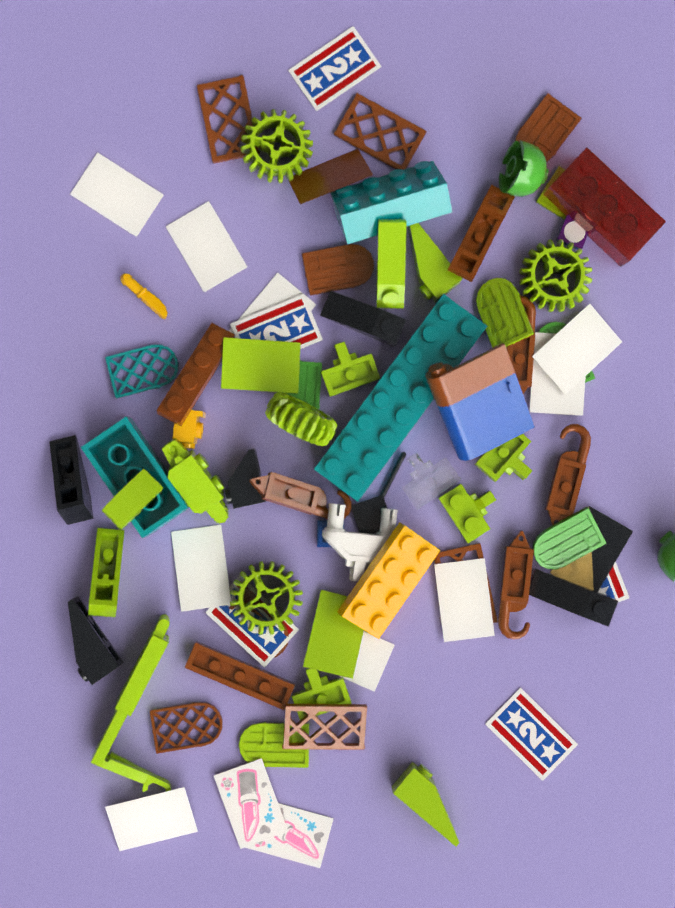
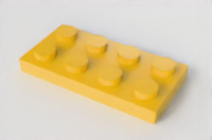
M399 522L337 613L379 639L440 550Z

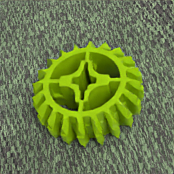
M275 109L271 110V117H268L264 111L261 112V121L253 117L251 119L253 126H245V132L248 135L241 136V141L245 143V145L241 146V152L246 154L243 157L244 163L252 162L249 166V171L254 172L259 169L257 177L261 179L264 174H267V182L269 183L272 182L273 176H277L278 183H283L284 175H286L289 181H292V171L300 176L302 174L300 166L307 168L309 161L306 158H311L313 154L308 149L313 146V141L307 139L310 136V130H302L305 125L304 121L295 123L297 117L295 114H292L290 118H286L287 112L285 109L282 110L281 116H276ZM276 128L275 133L272 135H263L262 138L258 137L263 131ZM284 130H287L295 137L298 146L285 138ZM275 142L280 143L279 151L273 149ZM255 146L269 155V163H266L259 157ZM296 156L285 165H277L278 161L283 157Z
M552 239L547 241L546 247L544 244L539 243L536 246L537 251L531 249L528 252L530 258L522 260L526 267L521 268L519 274L527 277L520 279L519 284L528 285L522 293L527 295L531 292L533 296L529 300L533 303L538 299L540 301L538 309H542L545 304H548V312L554 311L555 305L559 312L565 310V305L572 309L575 307L574 301L578 303L583 301L581 293L587 294L589 292V288L584 285L592 282L591 277L585 276L592 272V267H584L589 258L584 257L580 259L579 255L583 250L579 248L576 252H573L574 244L572 242L565 248L563 239L557 242L556 247ZM551 256L564 258L569 263L561 265ZM542 259L544 263L542 267L545 274L544 277L536 281V265ZM565 271L559 279L551 278L550 280L546 281L552 273L560 274L561 272ZM575 271V286L570 293L567 288L569 286L567 276ZM551 287L557 294L560 293L561 296H551L545 293L542 288Z
M275 393L269 400L265 411L267 418L279 428L318 446H327L330 440L333 439L338 426L336 421L323 411L286 393Z
M263 561L259 562V571H256L252 564L248 567L252 574L248 576L244 571H241L240 575L245 579L243 583L239 580H234L233 582L236 586L240 587L239 591H230L231 595H238V600L230 601V605L235 606L239 604L240 607L239 610L233 612V615L238 616L241 613L244 615L239 624L243 625L249 620L251 624L248 630L253 631L255 625H258V634L260 635L263 634L264 627H269L270 635L274 634V625H278L281 632L284 631L285 628L281 622L285 620L289 625H292L293 621L288 617L289 614L292 613L295 616L300 614V612L293 609V606L303 605L302 601L295 600V595H302L303 591H294L293 589L294 586L300 584L299 580L290 583L288 579L294 573L289 571L284 576L282 574L285 569L284 565H280L278 571H274L275 563L272 561L269 563V569H265ZM272 575L281 579L285 584L275 589H269L265 586L260 576ZM253 580L258 591L257 596L254 600L245 604L244 593L248 584ZM266 590L267 593L280 591L271 599V605L268 606L266 602L254 605L262 597V591ZM289 591L288 607L280 616L275 605L276 599ZM257 607H264L268 610L273 620H259L253 617L249 611Z

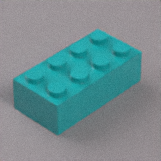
M422 161L415 164L414 167L404 170L395 169L387 175L378 178L369 177L361 183L347 185L330 192L337 221L347 244L377 236L379 219L406 220V226H410L452 213L447 182L434 161Z
M124 417L81 447L113 496L143 469L163 487V490L131 521L142 538L150 536L190 508L169 481V472L132 418Z

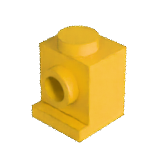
M191 410L182 426L174 423L172 439L176 438L185 448L195 449L197 440L202 439L204 424L199 423L200 418H205L206 413Z

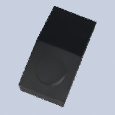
M249 449L228 481L229 488H225L227 503L233 504V509L267 502L261 499L262 495L249 482L250 479L262 476L256 449Z

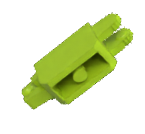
M176 438L166 443L162 447V451L170 464L169 481L193 513L202 514L207 511L216 523L225 522L229 518V509L223 501V489L225 486L217 475L212 476L207 470L209 464L201 453L196 455L193 449L188 451Z

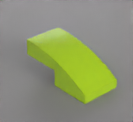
M143 469L102 509V512L122 530L163 490V487Z

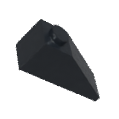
M333 291L329 292L320 316L392 347L397 344L406 322L405 319Z
M76 435L49 441L58 513L67 525L94 519L90 490Z
M538 569L535 570L530 583V596L609 627L618 600Z
M75 597L68 601L76 663L79 666L78 673L84 681H89L93 685L124 662L94 618L88 615V610L80 598Z

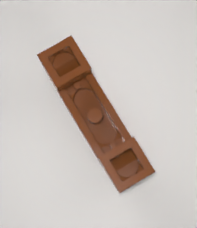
M493 185L490 186L448 271L470 282L473 281L515 196L503 193Z

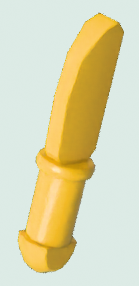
M122 274L120 277L121 283L136 294L138 299L141 298V301L160 318L166 319L168 314L166 306L155 295L147 291L146 287L141 286L132 278V275Z

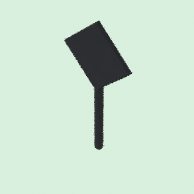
M405 452L401 453L380 496L351 505L359 533L375 534L379 532L381 508H387L384 498L406 457Z

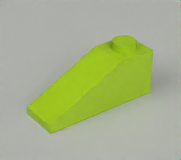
M378 220L377 308H404L406 220Z
M416 223L407 226L418 282L421 285L419 290L427 300L432 299L436 303L443 294L446 295L458 286L462 281V277L448 271L451 263L420 224Z
M97 528L88 615L116 617L125 530Z
M412 762L392 785L393 794L456 847L459 844V840L434 780L431 778L433 773L423 764H420L418 767Z

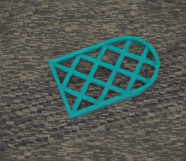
M160 344L147 345L146 347L105 357L116 399L161 388L171 383L179 370V362L175 353L170 348ZM159 348L156 354L148 349ZM163 349L171 353L168 360L159 356ZM141 352L138 359L130 355L133 353ZM145 353L154 357L150 365L141 361ZM124 356L120 364L112 360ZM127 357L136 361L131 370L123 366ZM173 357L175 359V365L170 363ZM157 359L165 363L161 372L152 368ZM110 362L118 366L114 374ZM138 364L147 368L142 377L134 372ZM168 365L175 369L171 378L164 375ZM120 369L129 373L125 381L116 377ZM150 370L158 374L154 383L145 379ZM132 375L140 379L136 388L127 384ZM161 377L168 380L164 383L158 384ZM115 380H116L117 382H119V383L122 384V386H121V388L119 389L118 392H117ZM143 382L151 385L150 387L140 389ZM125 386L133 390L131 392L121 394Z

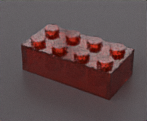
M587 147L544 193L565 215H569L588 233V237L620 267L628 263L666 222Z

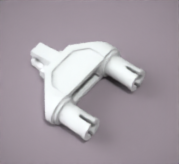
M329 503L327 527H324V530H322V537L345 559V566L350 567L349 580L358 582L364 574L365 568H368L396 528L398 510L381 508L380 529L376 534L347 532L343 529L346 505Z

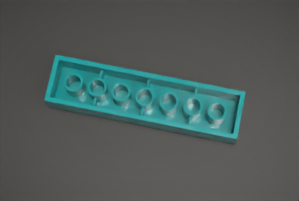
M443 294L314 470L358 502L433 401L434 397L425 377L429 367L438 362L449 364L453 368L458 366L487 328V325Z

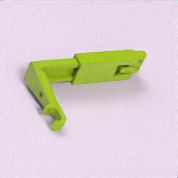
M162 614L146 641L116 700V710L91 759L92 764L142 783L143 792L148 791V786L152 783L164 787L166 791H170L171 784L167 779L113 752L110 754L108 752L127 715L131 716L169 643V636L165 634L170 625V618L167 614Z

